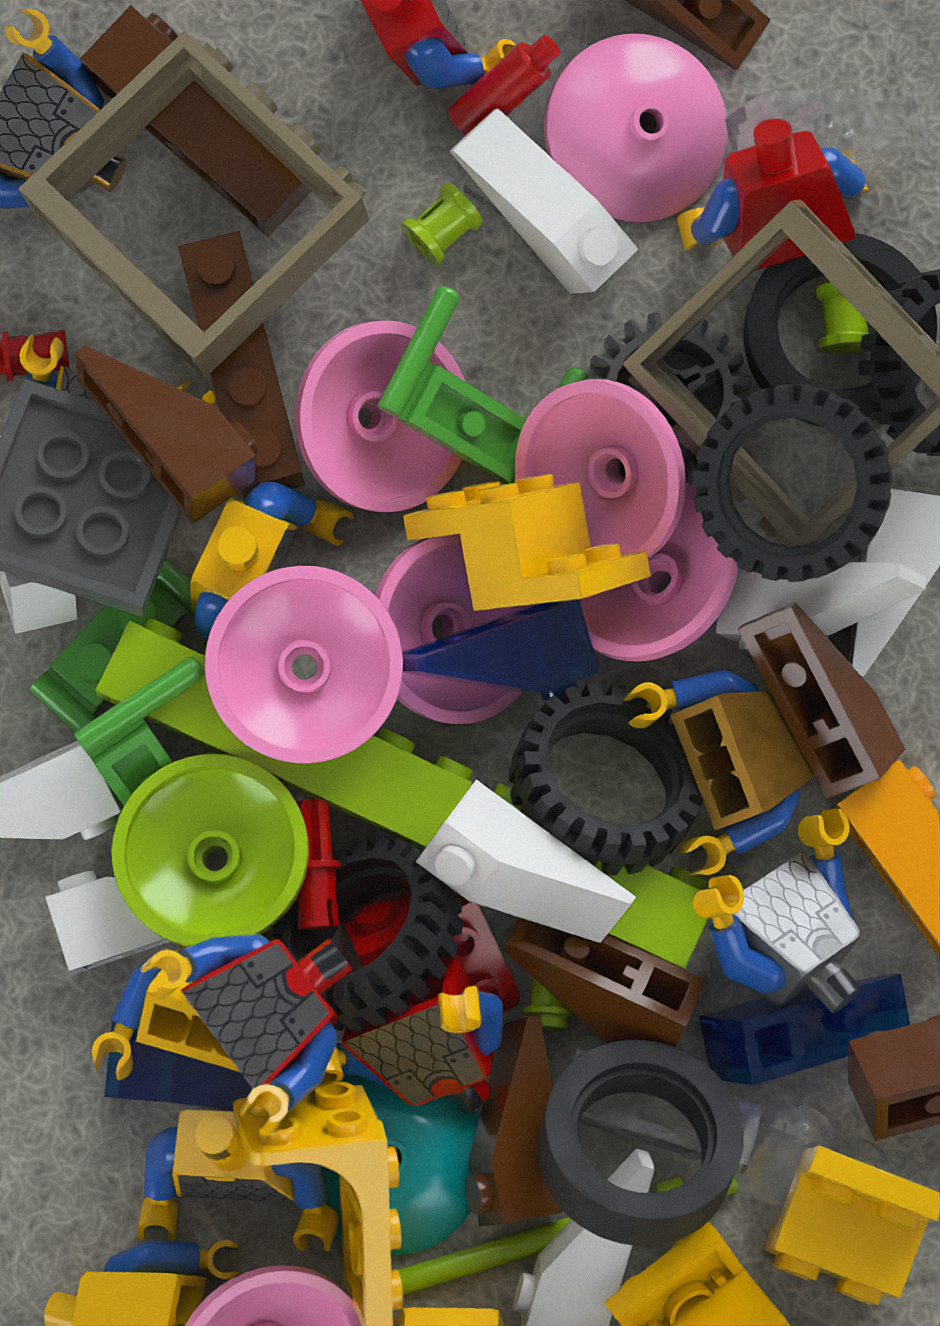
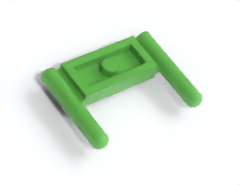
M441 286L436 289L377 407L383 412L399 418V421L494 479L506 484L515 483L516 448L527 419L441 366L428 362L459 302V295L453 288ZM570 368L566 371L559 387L589 379V377L582 369Z
M165 557L143 617L105 605L49 665L50 668L37 678L29 691L74 732L95 720L97 717L94 713L106 702V700L98 697L95 690L129 620L144 627L147 619L151 618L175 628L188 612L194 616L195 612L191 611V580Z
M188 657L74 733L84 751L89 755L123 806H125L133 792L148 777L164 766L173 763L143 718L203 678V667L195 658Z

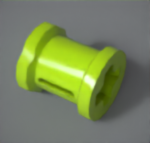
M447 182L440 188V197L415 220L410 217L406 218L400 224V227L407 239L431 264L438 266L445 260L443 252L469 229L474 231L479 229L483 225V218L472 202L457 187Z
M831 282L817 286L815 289L816 299L822 302L824 337L818 341L819 352L825 354L868 352L860 349L862 335L868 334L867 320Z

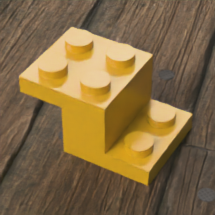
M552 474L515 480V483L500 485V481L463 487L462 491L426 497L428 509L403 515L407 541L460 534L474 611L582 599L651 577L647 551L621 554L620 543L591 547L580 482L554 485Z
M818 1145L803 1151L777 1225L770 1226L762 1250L776 1255L772 1267L806 1281H817L820 1272L837 1279L834 1292L868 1305L874 1304L879 1306L882 1297L901 1298L927 1222L938 1221L940 1215V1192Z
M710 1221L694 1233L677 1240L668 1252L640 1274L629 1278L621 1286L620 1290L603 1302L621 1326H791L744 1269Z

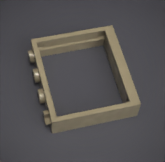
M183 31L18 189L31 211L205 379L369 221V217L362 199L366 191L352 179L350 171L342 165L332 170L317 156L322 150L303 127L297 123H294L290 128L286 127L274 115L278 110L275 103L257 84L251 81L244 87L230 74L234 67L218 47L214 49L208 43L201 47L186 31ZM193 81L199 84L331 209L324 218L205 332L188 318L68 202L78 190Z
M801 199L790 201L623 363L626 369L633 375L628 379L631 384L655 406L660 404L676 421L671 427L675 436L689 451L697 455L700 445L705 441L708 435L707 432L716 419L661 360L774 251L790 238L939 397L934 404L887 446L889 466H892L893 469L940 425L939 346ZM741 446L735 453L729 478L732 497L738 502H743L747 498L764 516L759 521V524L770 538L773 535L780 544L791 545L792 547L812 544L853 506L857 489L855 476L808 519Z

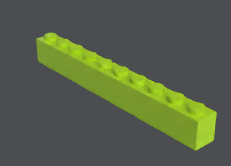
M151 618L147 619L144 627L129 620L95 690L98 697L117 705L188 657L195 658L203 667V678L144 719L218 754L235 756L251 761L272 773L282 784L311 798L324 799L330 807L422 850L426 849L473 785V782L470 781L474 774L473 770L443 756H439L436 764H433L413 755L412 752L416 746L414 742L384 728H381L377 737L372 736L357 749L324 762L308 764L284 762L253 750L230 731L213 705L205 673L207 645L203 654L195 652L179 644L183 636L182 633ZM498 783L494 793L520 811L522 805H513L510 796L512 788ZM598 861L595 867L602 872V864ZM624 865L617 876H607L636 898L608 934L685 969L708 918L698 916L693 910L692 905L694 896L698 891L705 889L707 881L699 876H692L689 874L691 872L676 866H672L669 874L646 865L641 872L628 875Z

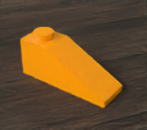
M899 759L892 764L880 779L864 784L832 809H841L846 814L849 820V835L940 958V819L937 809L931 802V800L937 797V794L929 780L918 767L914 765L907 770Z

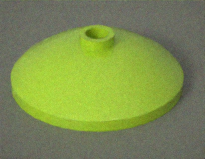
M204 754L187 757L164 766L148 777L126 802L117 821L112 843V865L115 880L129 909L149 930L172 943L185 947L193 946L214 937L261 935L283 917L295 901L304 882L309 859V839L305 821L289 790L280 780L263 767L239 757L223 754ZM215 851L227 853L228 861L222 869L212 871L206 868V860L211 853Z

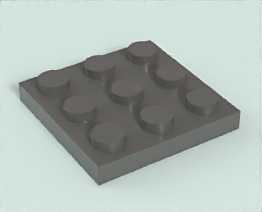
M24 378L0 437V571L143 617L182 511L94 400Z

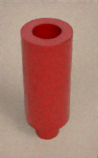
M547 35L540 37L532 46L524 42L517 44L448 108L450 118L456 127L466 136L494 109H499L504 115L508 116L550 78L551 72L548 65L560 55V49L557 44Z

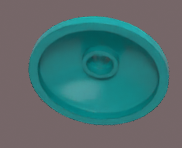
M358 1075L343 1076L340 1082H346L353 1086H363L377 1119L382 1120L387 1145L396 1146L402 1154V1162L399 1166L398 1188L389 1189V1209L395 1208L397 1210L401 1228L400 1249L391 1250V1256L412 1254L434 1246L451 1235L471 1213L466 1198L465 1184L467 1177L470 1175L468 1161L479 1120L476 1111L461 1112L448 1095L419 1106L408 1105L392 1090ZM322 1166L328 1196L325 1205L333 1208L339 1215V1225L334 1238L341 1242L339 1174L328 1167Z

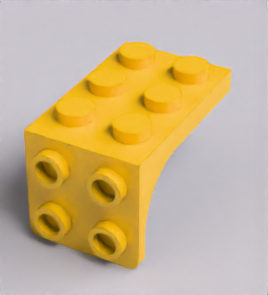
M340 1081L326 1082L318 1085L315 1090L310 1092L294 1108L287 1111L275 1131L269 1136L260 1134L266 1122L271 1118L268 1111L256 1106L250 1108L244 1116H241L240 1109L247 1098L235 1100L233 1102V1117L252 1164L268 1166L306 1162L328 1167L339 1174L343 1281L353 1301V1306L361 1326H393V1310H401L403 1308V1290L398 1269L391 1270V1250L400 1249L401 1228L397 1210L395 1208L389 1209V1189L398 1188L399 1166L395 1148H387V1138L382 1120L377 1119L363 1086H353L352 1084Z

